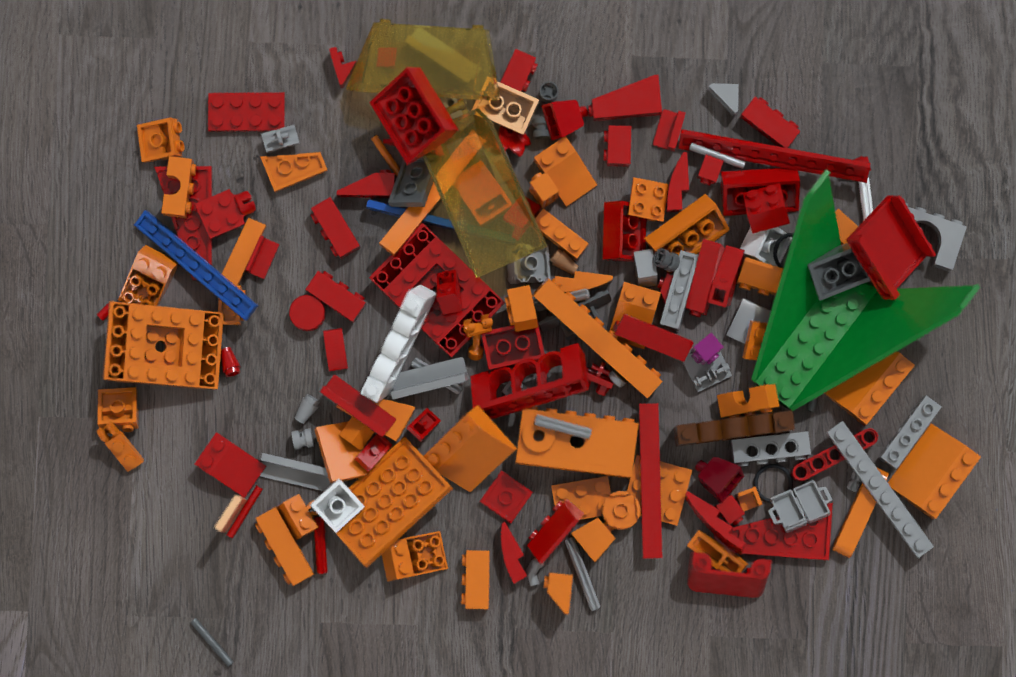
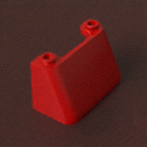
M690 552L687 585L695 592L758 598L764 592L771 569V560L757 559L752 563L751 568H746V573L711 570L712 560L709 555L700 552Z

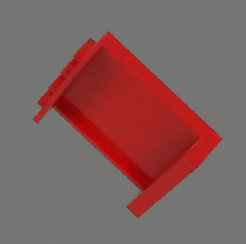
M887 195L846 239L882 299L896 300L900 295L897 288L927 256H936L932 245L926 239L923 230L917 224L914 215L910 212L905 204V200L900 195Z

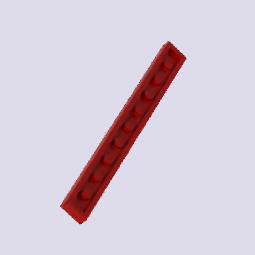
M681 129L678 149L691 151L689 150L690 145L694 143L743 161L820 175L827 170L830 172L829 176L864 183H867L871 164Z

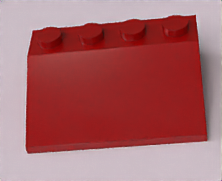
M421 67L405 68L369 102L407 165H410L445 143L459 130Z

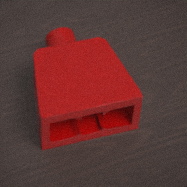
M577 100L556 101L541 105L551 140L565 137L583 127V118L588 116L587 108L585 106L579 107Z

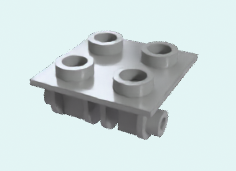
M721 352L718 353L719 357L710 365L707 362L704 365L701 362L697 364L691 357L692 353L688 354L683 362L697 392L732 376L730 367L725 362Z

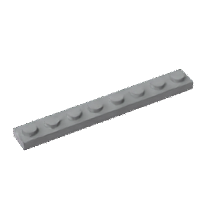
M841 421L827 431V435L914 555L919 558L933 548L932 543L845 423Z

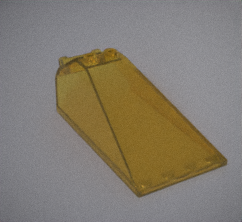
M462 98L458 100V103L446 108L449 115L459 110L462 111L463 115L452 119L459 130L445 143L422 157L476 278L548 246L493 122L479 108L469 112Z

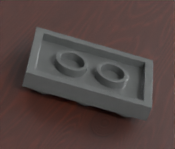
M422 156L410 165H407L403 159L388 201L391 207H425L441 162L438 156Z

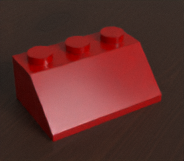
M604 202V260L635 262L634 252L646 250V241L644 239L646 237V218L628 215L630 202Z
M568 499L563 503L559 501L552 509L555 513L551 517L547 515L540 523L543 526L538 532L535 529L529 536L531 541L527 546L540 564L548 558L584 515Z

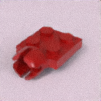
M228 189L194 204L210 240L245 225L244 217L256 210L254 201L243 204L252 200V196L248 191L234 195Z

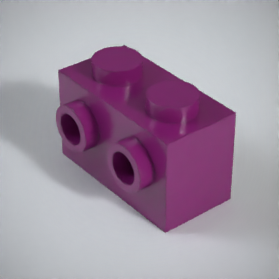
M711 332L692 348L691 357L697 364L701 362L704 365L707 362L710 365L719 357L718 353L723 349V346Z

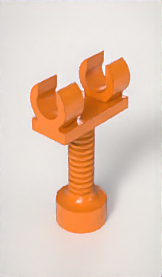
M489 314L482 315L481 322L471 324V319L463 321V331L467 337L473 336V345L468 348V357L471 360L477 361L483 358V347L480 346L481 334L492 331L491 326L493 325L492 318H488Z

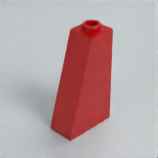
M659 75L650 76L592 99L591 105H588L589 116H593V121L661 115Z
M706 239L702 241L685 307L692 316L699 318L701 315L707 316L711 304L708 303L711 286L725 250L720 243Z

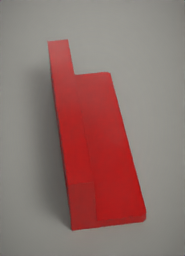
M624 314L620 321L616 320L613 326L615 335L683 362L693 346L692 340L627 314Z
M333 375L327 385H324L320 390L323 395L382 438H384L396 421V418L366 396L360 394L359 391L337 375Z

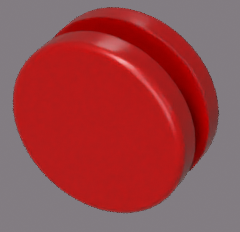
M302 295L292 302L289 316L292 323L298 329L313 331L324 322L325 308L322 302L315 296Z

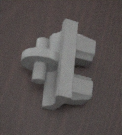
M295 125L261 134L266 153L300 144Z

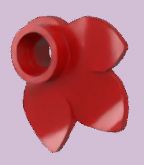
M502 125L500 126L499 137L496 140L500 152L510 149L517 156L521 157L525 146L531 145L529 137L525 133L522 135Z

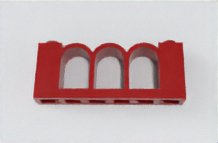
M579 343L560 348V352H548L541 356L538 362L533 359H525L518 362L513 369L500 367L494 369L491 373L485 371L470 376L473 408L478 405L490 419L589 390L585 354ZM562 366L563 378L547 383L548 372L553 367ZM536 373L538 386L522 390L521 384L523 379L530 374ZM506 381H511L512 394L497 398L496 392L498 387Z

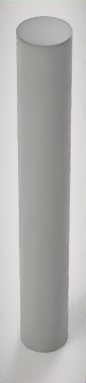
M694 143L690 145L689 150L702 155L707 154L723 160L724 163L741 169L744 168L745 162Z

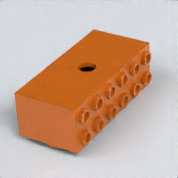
M536 406L522 410L516 464L632 478L638 423H634L635 419L623 418L622 421H617L615 417L605 415L601 419L596 418V414L591 413L578 416L575 411H565V414L557 413L558 410L546 408V411H539ZM537 415H542L590 428L592 430L589 439L582 438L583 446L581 448H574L570 443V439L574 435L537 426L534 424Z

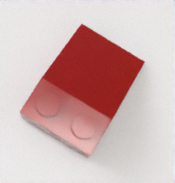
M217 432L195 462L196 466L244 498L267 467Z

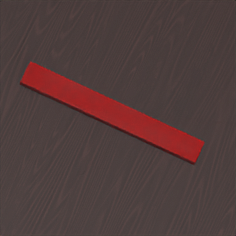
M658 403L639 404L643 559L662 558Z

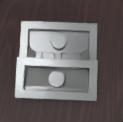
M743 298L726 335L745 344L750 320L768 323L771 310Z

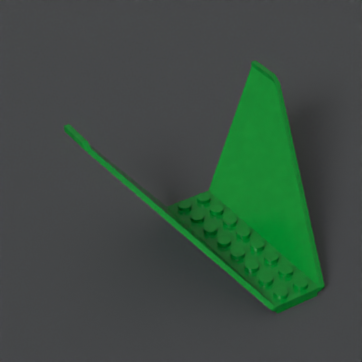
M825 170L804 198L751 378L757 386L775 384L778 402L791 411L796 410L959 316L980 288L978 284L969 286L897 289L900 295L896 300L882 299L877 289L869 282L819 300L807 264L841 245L829 179L830 172Z

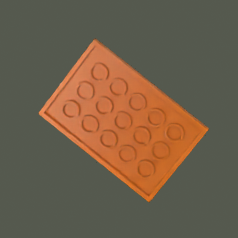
M404 436L367 472L365 477L357 479L349 487L365 507L335 533L367 568L453 488Z

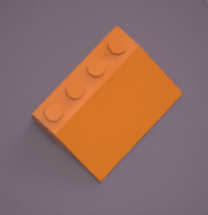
M896 351L824 394L865 426L915 365Z
M477 405L424 455V458L440 475L471 492L517 448Z
M930 423L887 483L894 492L931 519H936L981 456Z

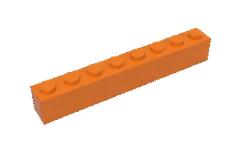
M546 278L532 295L648 399L663 382L659 378L661 374L654 368L651 370L645 366L647 362L640 355L635 357L631 353L633 349L625 342L621 344L617 340L619 336L615 335L611 329L606 331L603 328L605 324L598 317L593 319L589 315L591 311L583 304L579 306L575 303L576 297L569 291L564 293L560 289L562 285L556 279L550 280Z

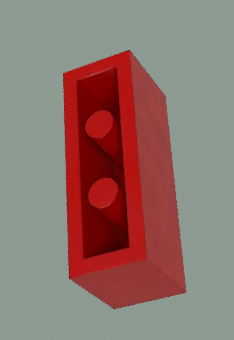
M754 97L740 115L743 121L779 147L788 148L800 133L799 126L791 120L789 122L783 118L784 115L779 110H772L768 107V102L761 97L759 99Z
M331 197L311 208L313 213L310 216L315 224L320 223L323 228L320 232L325 241L330 240L333 245L330 249L335 257L339 255L340 259H343L361 248Z
M317 271L306 287V292L315 296L321 302L354 323L367 305L364 302L365 298L357 292L355 294L349 292V287L341 281L338 284L332 280L333 276L328 272L323 271L321 273Z

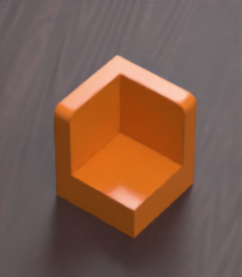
M351 417L340 433V436L357 449L362 450L374 431L359 420Z
M756 486L736 494L743 511L762 505Z

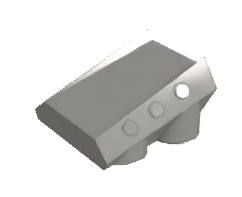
M548 244L507 246L505 252L507 256V280L510 284L544 282L546 278L551 280Z

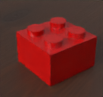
M780 183L743 193L752 233L790 224Z

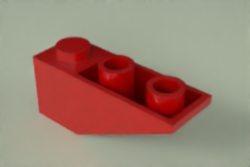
M726 245L711 286L708 303L725 308L731 305L745 250Z

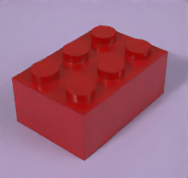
M514 325L492 329V331L481 334L489 371L500 367H512L525 359L538 361L545 354L539 325L537 328L515 332Z

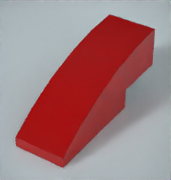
M683 152L671 176L666 200V212L682 211V193H688L687 152Z
M504 522L501 524L502 552L508 573L515 584L527 577L518 561L524 554Z

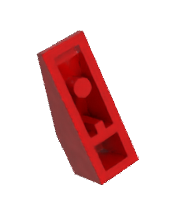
M380 170V173H373L337 190V197L390 198L395 184V173H391V170Z

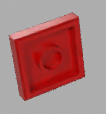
M501 470L480 500V503L511 524L533 492Z

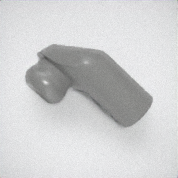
M536 558L532 559L526 568L530 586L539 584L537 572L540 568L544 567V562L540 564Z

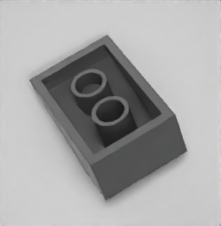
M848 243L832 249L807 264L819 300L871 281Z

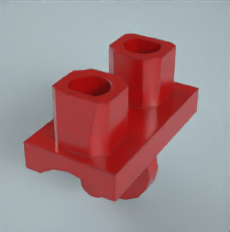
M602 362L600 366L593 364L591 369L587 368L588 386H590L591 381L598 383L596 393L605 396L614 384L608 377L610 371L604 368L605 362Z

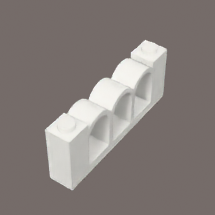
M423 285L408 291L401 310L393 323L392 330L383 344L381 354L375 361L370 376H368L360 394L375 402H379L391 393L437 296L436 292Z

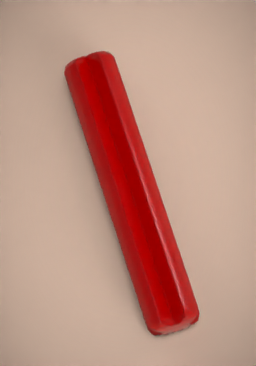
M315 517L314 521L318 527L314 530L317 573L326 574L328 570L324 519L322 517Z

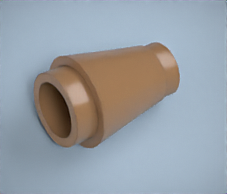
M559 248L549 259L553 266L571 275L578 268V265L571 257Z

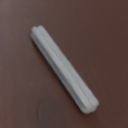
M570 537L565 540L566 547L590 610H597L600 608V604L575 538Z

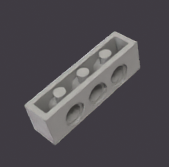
M927 395L923 396L878 459L893 470L897 469L942 406Z
M808 431L730 441L732 463H737L740 467L749 466V462L756 461L757 465L767 464L770 459H776V462H786L788 457H795V460L807 459L806 455H811ZM787 442L794 444L795 449L792 453L785 450ZM768 444H772L775 447L773 455H769L766 452ZM749 446L756 449L754 457L747 455L746 450Z

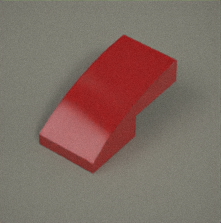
M342 328L324 330L323 335L329 371L348 369Z

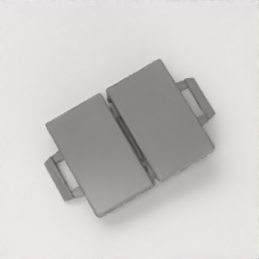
M812 480L793 488V491L788 490L771 497L770 502L773 507L768 512L774 524H782L785 532L789 533L807 525V520L810 524L829 516L830 510L827 504L833 499L826 487L818 488L815 481ZM820 491H823V492H824V494H825V496H826V498H827L826 501L824 500V498H823L822 494L820 493ZM773 511L776 512V514H777V516H778V518H779L778 521L776 520V518H775V516H774V514H773Z

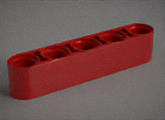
M872 428L862 430L853 435L863 450L874 445L878 440V433ZM866 432L871 433L873 436V440L870 443L864 440ZM833 445L796 464L791 469V476L796 481H803L845 460L837 447ZM831 450L838 451L839 458L837 460L830 458ZM815 458L822 461L820 469H816L813 466ZM798 467L805 470L803 478L797 477L795 473Z

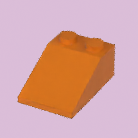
M566 136L534 157V162L542 174L547 172L558 188L559 198L566 207L597 186V183Z
M624 282L610 329L614 332L613 326L616 320L620 321L624 314L652 324L661 292ZM620 336L617 339L620 343L625 342L633 347L645 348L643 345Z

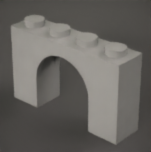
M908 207L917 223L930 226L937 234L938 247L932 266L948 272L952 271L967 226L962 225L963 222L952 219V221L944 219L945 216L941 214L926 213L927 210L920 207L915 209Z

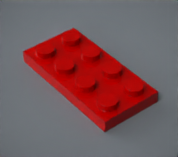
M284 92L208 93L209 132L273 131L285 127Z

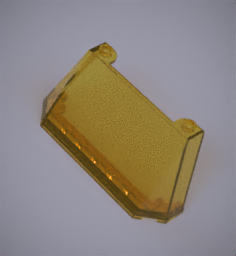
M380 19V22L373 23L347 85V90L380 93L405 68L421 67L438 97L479 100L483 99V96H487V100H500L489 29H484V25H472V28L394 24L391 23V19Z

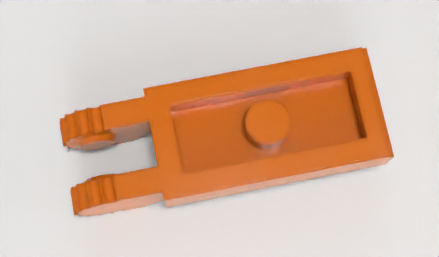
M113 422L106 424L113 436L109 437L102 428L97 430L98 436L105 442V445L127 472L144 462L140 453Z

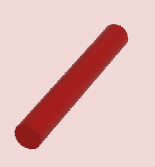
M256 485L226 534L232 539L234 538L262 492V488Z

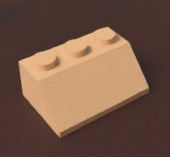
M486 77L471 112L524 135L538 107L539 99Z

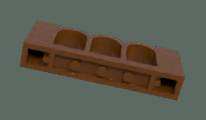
M793 411L682 424L676 425L673 429L675 444L678 447L787 433L795 430Z

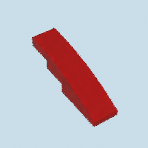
M687 491L685 493V500L702 523L723 543L739 554H742L745 549V542L731 535L733 526L719 519L720 510Z

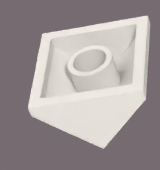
M340 479L336 480L310 504L335 532L339 531L365 507Z

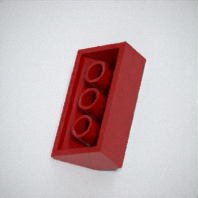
M772 168L721 172L723 216L746 215L743 193L780 183L787 211H799L800 178L798 170Z

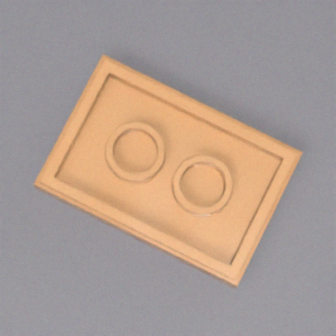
M235 495L215 525V529L227 533L247 499Z

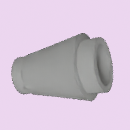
M307 394L301 400L295 419L304 424L319 408L320 401Z

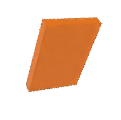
M349 421L320 426L314 429L330 483H334L338 479L345 481L367 475V471L354 460L361 451L340 436V433Z

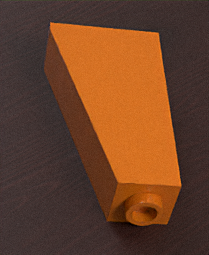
M385 399L379 402L371 400L396 418L395 423L385 436L397 442L416 408ZM338 405L336 406L337 409H339V410L345 412L346 414L352 416V415L349 414L347 411H345L344 409H342L340 406H338Z

